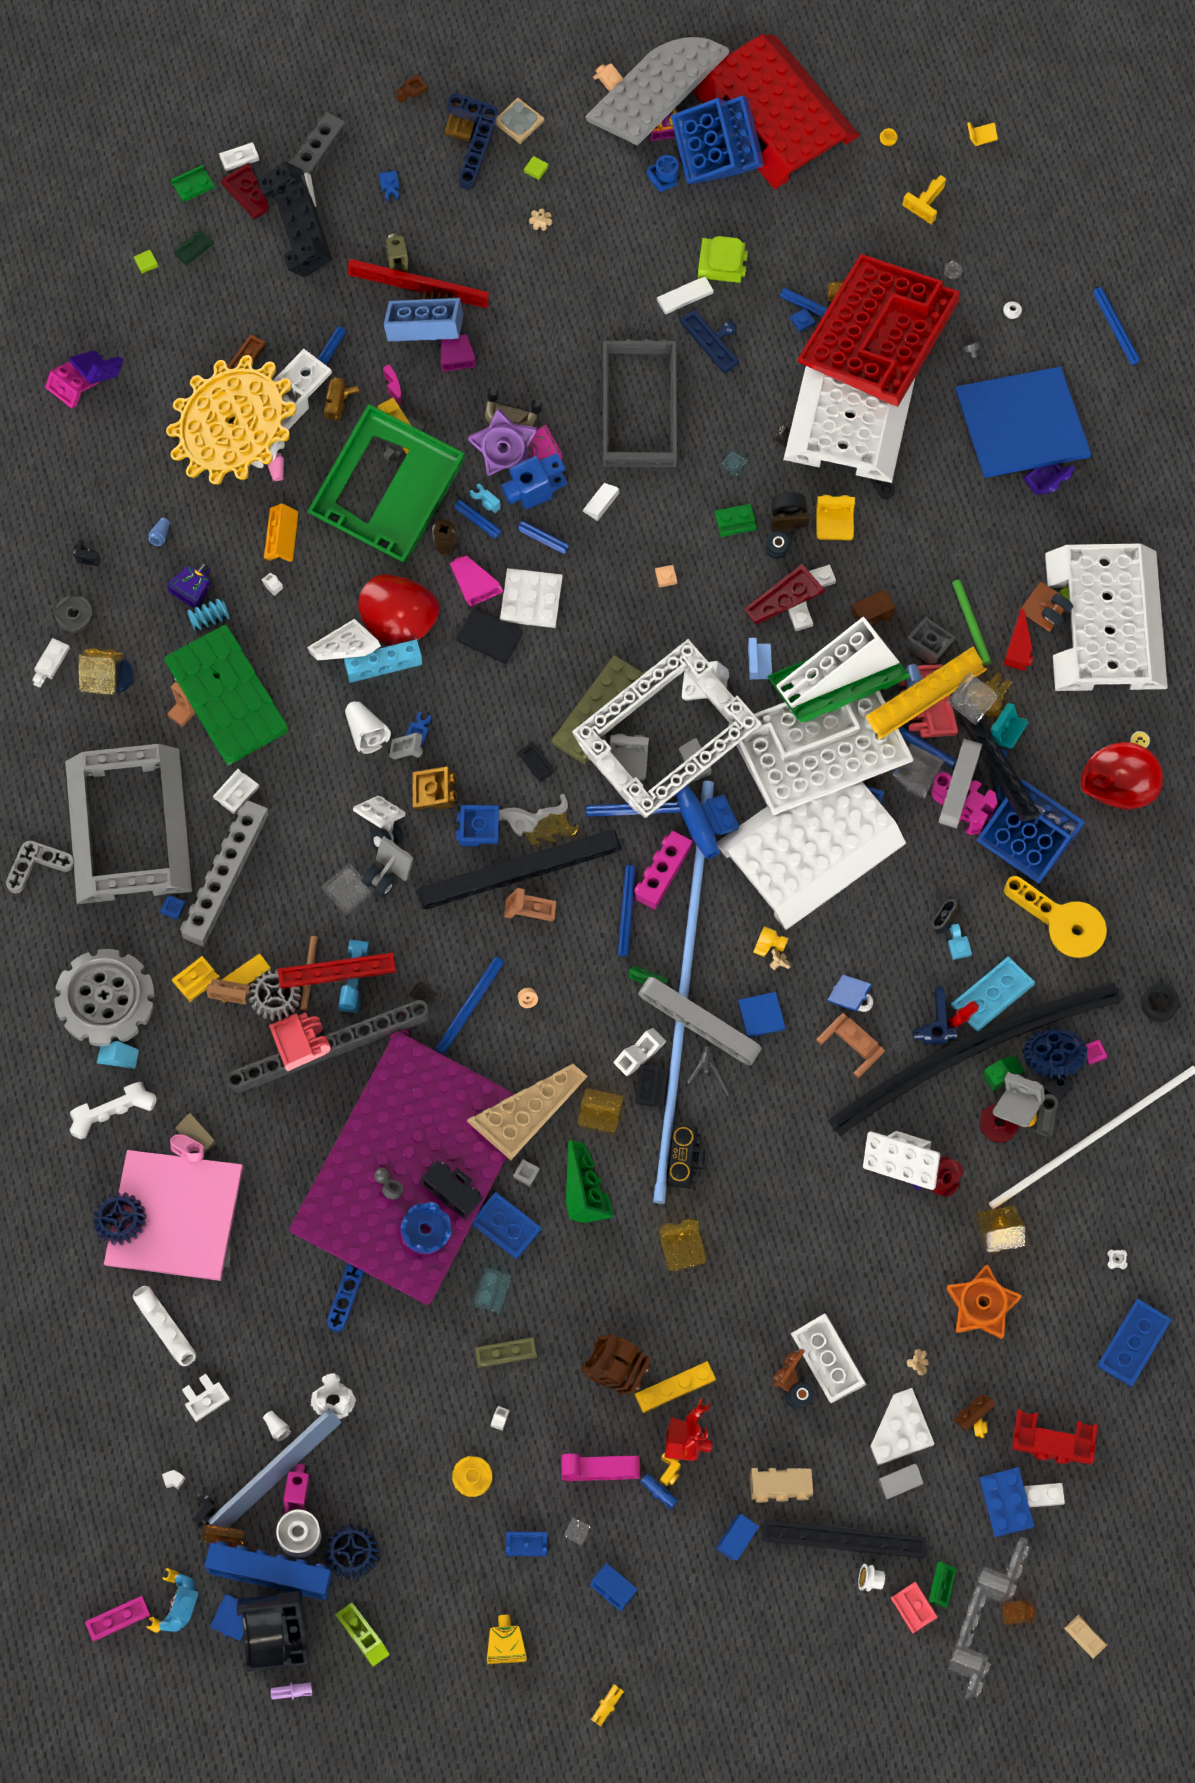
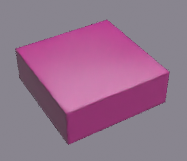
M1100 1040L1086 1044L1087 1062L1089 1065L1108 1057Z

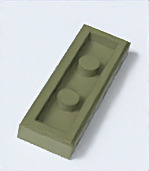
M534 1337L475 1347L478 1368L537 1358Z

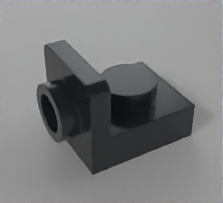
M78 540V544L73 548V556H75L76 562L99 567V553L92 549L84 550L83 540Z

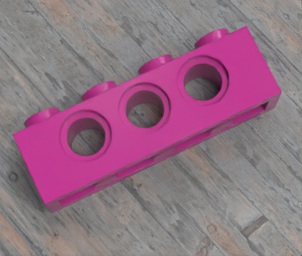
M671 831L669 836L666 835L661 843L662 849L656 851L652 859L654 863L651 867L648 866L643 874L645 877L643 882H639L634 890L636 893L635 900L655 910L692 847V840L674 831ZM668 851H673L676 853V855L668 856L666 853ZM659 867H665L667 871L660 872L657 869ZM654 882L658 886L656 888H651L648 886V884Z

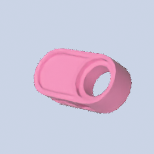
M183 1134L175 1135L170 1139L171 1151L191 1162H197L204 1158V1147L199 1142Z

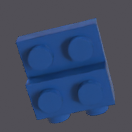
M461 805V812H457V823H460V830H456V841H460V846L498 844L499 806Z

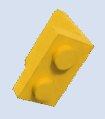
M830 495L818 496L816 505L817 539H853L855 497L848 495L832 497Z

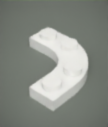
M830 565L809 571L822 587L836 583ZM806 602L788 609L795 631L813 626Z

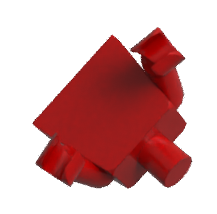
M700 1399L697 1407L686 1416V1421L671 1417L666 1434L664 1458L695 1461L697 1460L699 1450L710 1453L712 1441L707 1440V1427L702 1434V1428L698 1424V1419L703 1414V1411L709 1410L710 1402L708 1405H703V1399Z

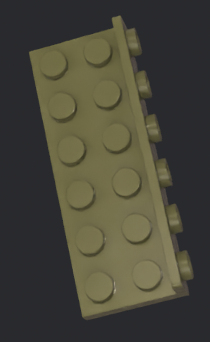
M614 655L553 737L551 744L586 765L591 760L583 752L572 731L647 671L642 673ZM617 725L613 727L610 731H608L605 735H603L601 737V740L607 741L606 736L609 732H613L616 729Z

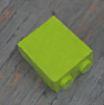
M731 237L702 238L698 278L705 276L711 280L741 283V276L745 277L746 266H743V261H747L748 250H745V243Z

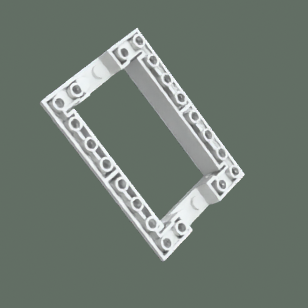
M689 639L572 731L588 758L631 808L645 818L762 725L738 696L734 698L712 673L713 667ZM685 671L731 725L647 793L637 777L633 779L613 756L611 747L605 740L602 741L601 737Z

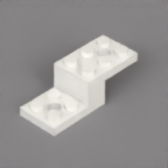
M305 349L273 380L277 382L287 378L292 384L291 390L283 397L284 402H293L297 408L294 415L285 418L282 422V427L288 430L309 409L308 397L332 374V370ZM308 370L311 373L305 377L301 375V372Z

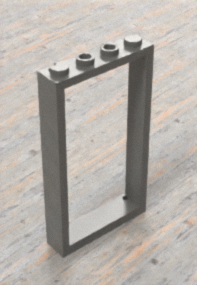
M614 339L612 341H603V467H676V341H653L649 339L644 341L632 339L626 341ZM609 354H670L671 453L609 452Z

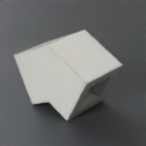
M269 573L262 579L265 587L274 596L283 589L282 583L272 573Z
M498 1406L494 1413L491 1427L503 1431L510 1410Z
M175 1470L162 1474L167 1488L174 1486L179 1489L185 1480V1477Z

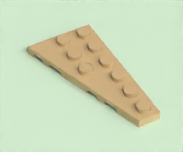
M571 1064L552 1076L537 1082L535 1085L501 1101L492 1108H488L475 1117L469 1118L467 1122L508 1159L512 1160L588 1076L574 1064Z

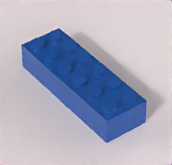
M216 1541V1544L210 1543L204 1566L207 1573L285 1592L301 1591L303 1596L327 1601L333 1578L331 1570H328L326 1565L316 1564L315 1567L308 1565L307 1561L296 1559V1562H293L283 1555L271 1557L265 1551L256 1550V1553L248 1551V1548L243 1546H236V1548L228 1547V1543Z

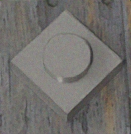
M523 1159L513 1178L531 1187L540 1168Z

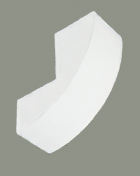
M654 1028L649 1029L635 1045L624 1049L613 1063L628 1076L655 1055L666 1043V1040Z

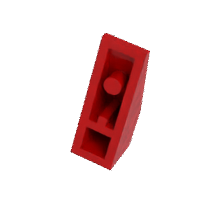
M1021 609L1003 665L1025 671L1027 665L1031 666L1034 655H1030L1032 644L1025 610Z

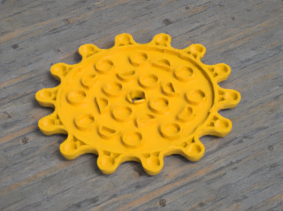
M249 355L243 356L238 366L234 369H229L225 361L219 360L214 364V374L211 378L203 379L199 375L192 377L190 385L193 388V394L187 399L178 398L174 401L173 408L181 413V418L178 422L170 424L166 429V433L170 437L180 438L179 445L171 452V458L176 461L184 458L190 459V464L186 469V474L189 477L195 478L202 471L209 470V481L212 484L218 485L222 482L226 473L234 471L236 478L245 480L249 476V466L253 462L260 461L262 464L268 465L273 461L270 447L274 442L289 440L290 432L287 428L282 427V422L285 418L294 415L297 408L295 403L283 401L284 395L292 388L291 381L287 378L277 382L272 380L276 372V366L273 362H267L262 368L254 370L252 368L253 359ZM235 417L234 424H228L229 420Z

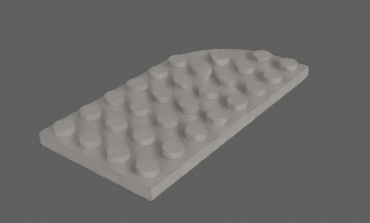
M700 37L681 38L660 45L650 51L585 116L586 120L633 144L639 145L729 54V49L712 40Z

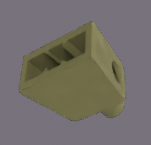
M392 233L386 239L389 268L409 273L404 237L399 236L397 233ZM395 258H401V262L395 263Z

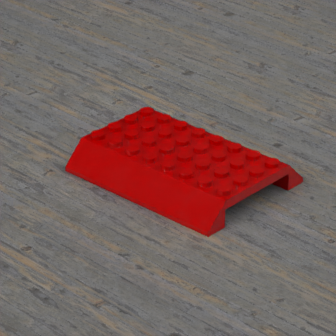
M761 34L727 55L692 90L702 104L717 98L725 101L726 99L729 101L740 96L748 98L756 133L767 146L762 152L765 166L757 169L774 190L789 181L790 173L841 141L846 145L860 136L776 35Z

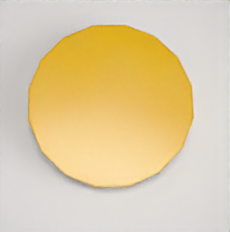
M468 1456L461 1459L455 1465L452 1481L455 1488L462 1495L477 1497L484 1494L490 1488L492 1470L484 1459Z

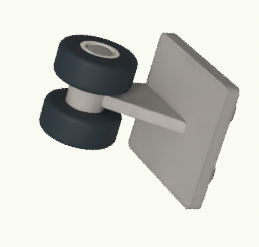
M382 837L376 860L385 867L381 870L378 866L372 865L363 875L361 883L368 888L372 885L376 886L375 893L380 897H385L395 884V879L389 874L393 872L406 881L409 877L413 857L407 851L398 847L392 840Z

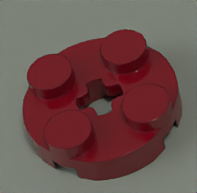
M997 1103L990 1107L988 1106L980 1117V1130L982 1134L994 1142H1008L1016 1135L1019 1125L1003 1119L1002 1123L1005 1125L996 1126L994 1120L998 1121L999 1117L994 1116L993 1110Z
M947 1156L940 1158L936 1187L933 1190L930 1189V1191L944 1197L954 1194L960 1186V1183H958L960 1177H963V1169L960 1163Z

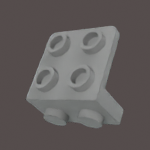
M624 734L611 735L610 747L613 756L633 779L637 777L639 781H644L647 771L649 738L642 735H635L634 737Z
M1008 1072L1005 1077L1006 1091L995 1106L993 1114L996 1117L1022 1127H1028L1045 1100L1044 1086L1037 1081H1031L1018 1074L1015 1075Z

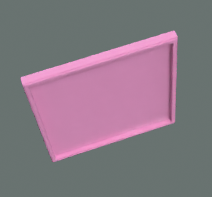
M127 1150L119 1193L122 1196L126 1192L129 1197L134 1195L136 1200L141 1201V1206L145 1207L143 1213L147 1215V1218L143 1220L146 1222V1226H140L143 1233L137 1232V1239L131 1237V1244L124 1240L123 1246L118 1241L115 1245H112L110 1240L107 1246L104 1265L221 1281L243 1165L210 1160L191 1162L179 1156ZM122 1205L124 1212L134 1213L133 1208ZM122 1215L118 1217V1223L123 1219ZM132 1223L128 1224L125 1230L128 1229ZM115 1225L111 1226V1232H117Z

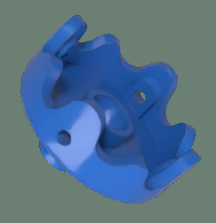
M434 1202L414 1205L404 1215L400 1227L401 1236L405 1244L411 1250L422 1254H431L440 1250L447 1243L452 1233L449 1215L444 1213L439 1208V1205ZM428 1225L431 1230L430 1233L423 1234L420 1226Z

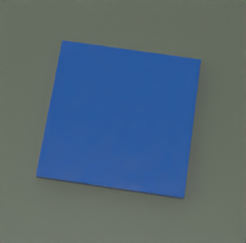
M1061 366L955 387V392L984 478L1091 457V452Z

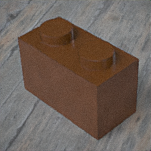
M884 589L852 604L851 613L856 621L864 617L873 628L877 625V622L890 620L895 613L896 607Z

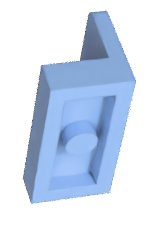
M749 638L750 680L769 679L767 676L772 674L771 645L757 644V638Z

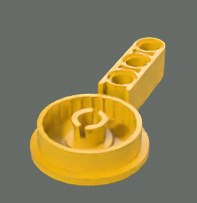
M1012 876L1007 880L1004 886L1005 895L1048 925L1049 923L1050 939L1061 953L1069 957L1083 958L1096 953L1101 948L1106 938L1107 928L1103 916L1096 908L1084 902H1069L1059 905L1018 876ZM1009 885H1016L1018 890L1011 889ZM1030 895L1034 901H1028L1025 896ZM1041 907H1047L1049 912H1043ZM1072 929L1079 930L1081 935H1075Z

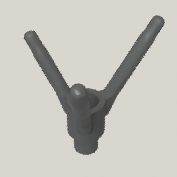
M705 1046L701 1059L687 1083L690 1084L701 1067H704L705 1073H708L711 1067L726 1096H729L730 1093L713 1060L712 1048Z

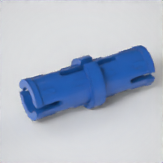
M647 1473L640 1481L641 1484L653 1493L655 1499L658 1498L670 1510L679 1501L666 1489L664 1484H660L650 1473Z

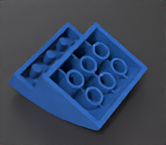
M740 96L729 101L717 98L671 115L687 184L725 178L765 166L747 97Z
M1022 779L1021 783L1040 812L1039 818L1021 822L1006 797L976 841L1040 884L1086 822Z

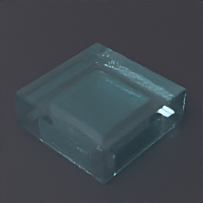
M731 451L721 463V467L736 476L746 465L747 460Z

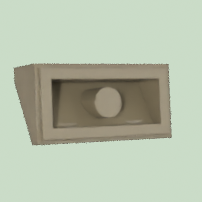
M191 1113L186 1115L176 1127L180 1134L186 1135L202 1144L204 1154L216 1145L215 1140Z

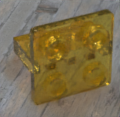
M586 1088L581 1101L577 1125L615 1134L623 1096Z

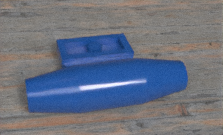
M687 785L676 793L681 815L693 841L705 858H713L720 853L715 833L723 835L737 831L739 824L725 795L707 799L702 805Z

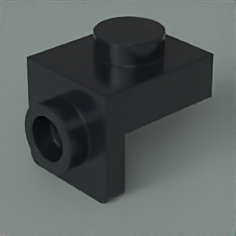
M200 1494L196 1496L204 1505L192 1519L193 1523L199 1528L209 1524L208 1520L216 1510L213 1506L215 1502L206 1494L204 1497Z

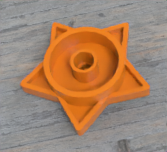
M985 1265L971 1282L947 1285L946 1288L958 1307L956 1333L982 1329L1000 1339L1004 1337L1006 1313L1022 1298V1295L998 1284L988 1265ZM979 1302H984L986 1307L980 1306Z

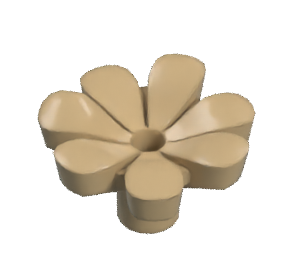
M540 209L539 212L532 211V218L529 219V223L534 224V230H538L541 227V230L545 231L547 229L546 225H552V220L550 219L552 216L549 212L545 213L544 209Z
M773 948L771 952L774 961L770 963V967L773 970L779 966L789 969L791 964L788 960H785L787 956L784 953L780 955V952Z
M917 1349L913 1359L907 1360V1366L917 1370L918 1375H924L927 1372L925 1365H929L928 1359H925L926 1351Z

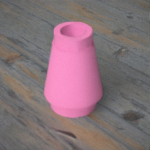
M277 453L276 458L267 466L272 480L282 481L284 457H282L281 453Z

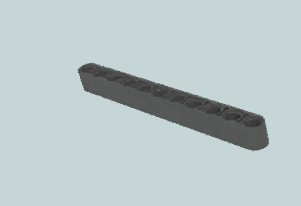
M422 1000L411 1002L325 1035L328 1043L333 1044V1047L330 1049L331 1051L290 1071L286 1070L280 1053L231 1071L227 1076V1082L234 1092L240 1093L385 1038L395 1032L424 1023L430 1018L429 1008ZM418 1009H425L424 1013L416 1014ZM400 1016H407L404 1021H397ZM382 1023H388L386 1028H379ZM363 1030H370L369 1034L365 1036L361 1035V1032ZM345 1037H352L349 1042H343ZM272 1065H278L276 1070H269ZM255 1071H259V1072H260V1074H259L257 1077H255V1078H252V1077H251V1075H252ZM241 1078V1082L239 1084H233V1081L235 1079Z

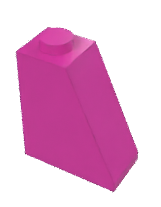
M467 555L457 557L450 563L469 607L504 592L499 582Z

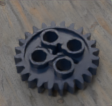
M1051 1027L1049 1032L1043 1029V1033L1037 1031L1036 1036H1030V1040H1027L1024 1046V1059H1026V1065H1030V1070L1035 1069L1036 1074L1042 1072L1043 1077L1050 1074V1078L1057 1075L1060 1079L1061 1074L1068 1077L1069 1072L1075 1074L1076 1070L1081 1071V1066H1085V1060H1087L1086 1042L1082 1041L1081 1036L1076 1037V1032L1069 1034V1029L1062 1032L1061 1028L1055 1031Z

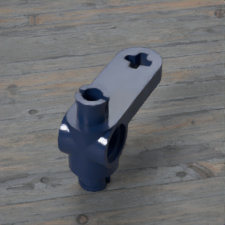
M935 987L937 1022L923 1024L920 1029L913 1028L914 1041L923 1040V1044L938 1046L942 1043H947L948 1039H957V1028H947L944 987ZM939 1031L942 1036L936 1037L932 1032Z

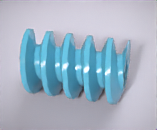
M215 599V605L211 601L208 602L209 608L203 604L202 611L198 607H195V613L188 610V617L194 631L195 627L201 631L202 624L209 628V621L216 625L217 618L220 622H223V616L230 619L223 600L221 602L219 599Z

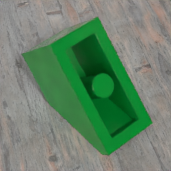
M1011 1056L1001 1059L986 1068L982 1077L994 1092L1005 1085V1077L1008 1072L1021 1075L1025 1070L1016 1057Z

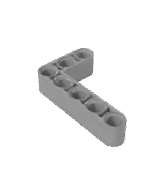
M967 739L963 740L938 823L957 828L982 744Z

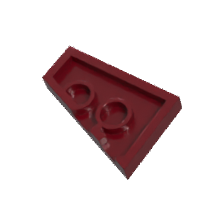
M250 162L221 179V184L254 220L269 211V206L262 190L258 186Z

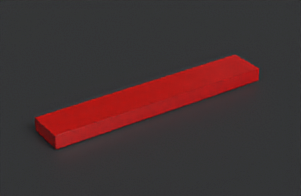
M393 953L278 968L280 989L396 973Z

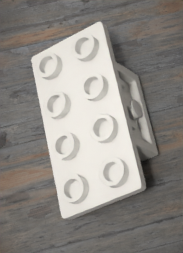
M870 1131L867 1135L863 1168L933 1190L936 1187L940 1153L930 1150L931 1141L898 1131L888 1136Z

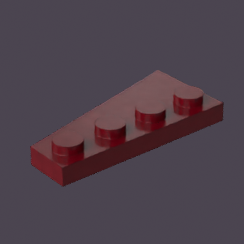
M802 564L744 608V612L757 625L825 593V590Z

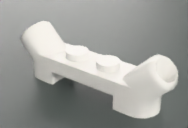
M137 1082L124 1087L126 1095L90 1110L87 1103L70 1112L73 1120L70 1133L76 1138L84 1139L92 1123L97 1121L104 1122L115 1113L123 1114L132 1106L150 1111L155 1106L156 1095L146 1091L142 1082Z
M149 1286L138 1288L133 1294V1299L146 1320H148L173 1358L180 1365L188 1366L192 1364L196 1359L195 1350L181 1333Z

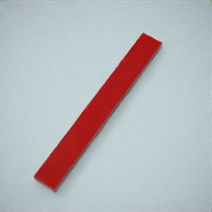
M350 259L348 262V275L420 293L426 290L429 295L433 291L434 296L441 292L442 298L445 293H448L449 298L455 294V297L460 298L462 303L487 308L489 304V292L353 259Z

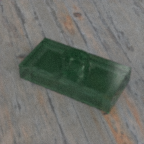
M200 229L173 252L181 262L187 265L213 245V242Z

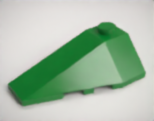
M574 1140L568 1141L566 1205L569 1219L587 1223L612 1218L614 1215L608 1193L603 1194L599 1184L603 1182L592 1170L594 1162L584 1143Z

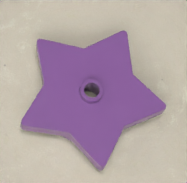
M498 408L489 427L469 435L468 440L483 453L487 475L490 476L504 468L513 467L529 459L527 447L534 437L537 428L514 424Z

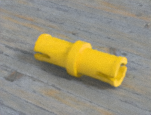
M614 1684L604 1700L601 1699L599 1702L600 1706L590 1719L600 1727L609 1713L614 1711L615 1704L624 1693L622 1689H618L619 1687Z

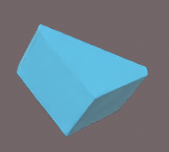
M119 1041L111 1042L109 1046H100L97 1063L136 1069L139 1050Z

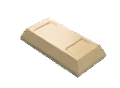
M1079 1614L1064 1628L1093 1659L1108 1645Z

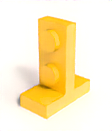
M940 175L936 180L933 179L928 187L929 189L926 192H922L919 198L907 192L902 206L932 225L936 220L937 211L929 205L944 189L946 178Z

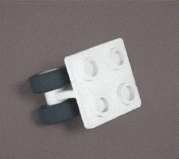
M380 796L354 806V812L380 827V829L373 831L370 836L371 844L376 851H378L382 837L394 841L395 844H398L404 838L402 829L394 823V821L405 817V812L399 809V807Z

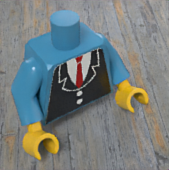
M169 1568L165 1569L169 1571V1575L167 1578L163 1577V1580L176 1583L165 1618L163 1621L150 1617L149 1620L153 1623L151 1626H146L156 1633L160 1630L177 1632L183 1628L191 1618L199 1593L195 1590L196 1583L194 1579Z

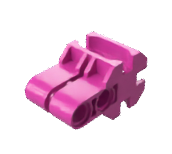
M945 772L936 775L931 791L932 798L941 805H944L952 776ZM976 780L970 783L959 822L963 819L969 823L965 830L969 835L980 834L983 831L986 819L988 821L991 820L997 806L995 792L989 789L985 796L978 793L977 790L981 783Z

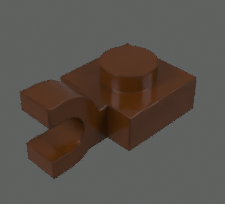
M417 74L403 82L404 88L396 90L398 94L396 99L399 103L405 101L409 95L414 99L428 91V86Z

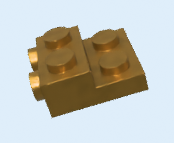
M448 766L413 772V808L420 810L434 807L438 810L454 807V801H457V793L454 790V784L457 783L456 773Z

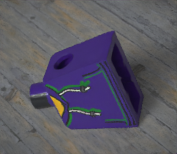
M202 564L198 570L187 566L167 584L168 592L193 609L195 607L199 608L211 587L210 579L207 577L211 569L205 564Z

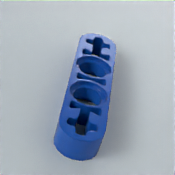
M349 1263L346 1266L327 1320L328 1327L333 1332H340L344 1329L364 1275V1271L357 1269L355 1276H359L358 1279L348 1275V1273L353 1274V1267ZM346 1281H354L356 1284L353 1290L345 1289L344 1284ZM346 1299L349 1305L347 1308L341 1309L337 1305L338 1301ZM336 1310L339 1313H346L345 1316H343L342 1314L340 1315L339 1320L342 1324H338L336 1327H334L333 1322L331 1321L336 1320L338 1315L336 1312L334 1313V1311Z

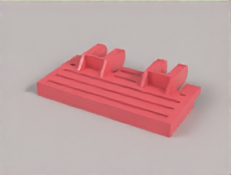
M922 665L917 667L922 678L943 665ZM907 679L898 683L899 686H907ZM950 695L911 719L922 720L921 723H913L908 726L910 731H920L921 738L957 735L958 728Z
M306 1012L301 1015L295 1013L269 1025L287 1071L315 1060L331 1051V1046L325 1036L319 1038L315 1036L323 1029L317 1016L308 1018Z

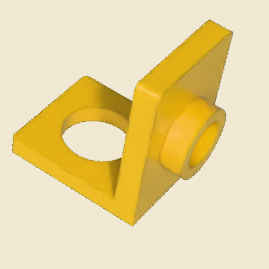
M970 122L968 123L970 139L975 146L998 140L995 123L976 128Z

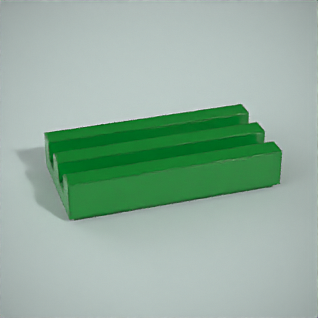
M944 1562L937 1563L928 1602L940 1605L939 1607L942 1608L948 1607L957 1568Z

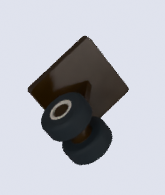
M798 512L794 516L778 514L773 517L770 524L772 534L768 537L765 546L766 553L774 559L782 558L789 547L787 535L792 528L807 527L810 515Z

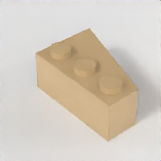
M752 1468L750 1472L751 1500H756L757 1503L768 1502V1499L774 1498L778 1502L788 1501V1498L797 1497V1500H808L813 1495L812 1470L787 1468L786 1470L776 1471V1468H769V1471L758 1472V1468Z

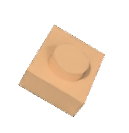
M611 63L606 66L604 64L599 66L595 70L597 73L593 76L595 80L599 78L609 92L623 80Z

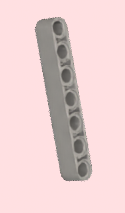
M648 977L638 992V995L643 1000L746 1065L751 1066L761 1051V1046L653 977Z

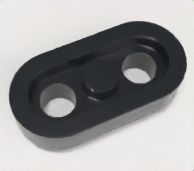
M950 898L945 900L932 919L931 927L936 933L941 934L948 931L960 912L961 906L956 899Z

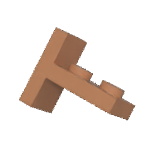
M175 682L171 689L177 703L168 712L167 716L183 727L196 712L179 684Z
M517 888L505 900L504 917L512 918L517 914L547 921L555 919L556 901L524 895L525 889Z

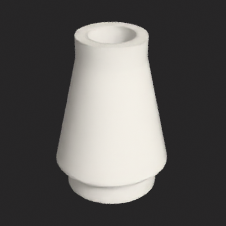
M273 1411L264 1415L263 1419L273 1439L282 1441L290 1435V1426Z

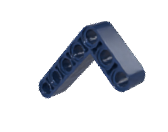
M454 93L448 99V112L454 116L478 123L459 177L460 187L471 189L476 182L494 131L498 110L491 104ZM457 102V103H459L460 105H459V106H453L452 103ZM474 108V109H476L477 111H476V112H471V111H469L468 109ZM486 114H492L494 117L488 118ZM480 130H487L488 133H481ZM480 145L482 149H476L474 146ZM475 161L477 164L471 165L469 162ZM470 177L472 180L466 181L463 178Z

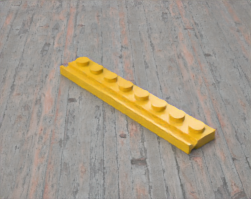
M973 646L865 717L873 731L878 734V739L880 740L987 669L983 667V662Z

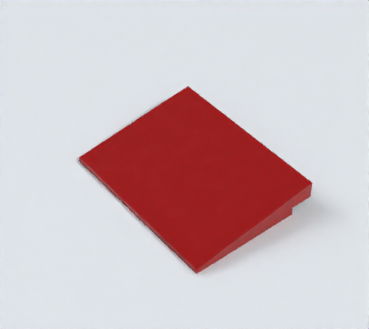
M860 254L800 354L798 363L898 407L960 301L959 291L943 286V281Z

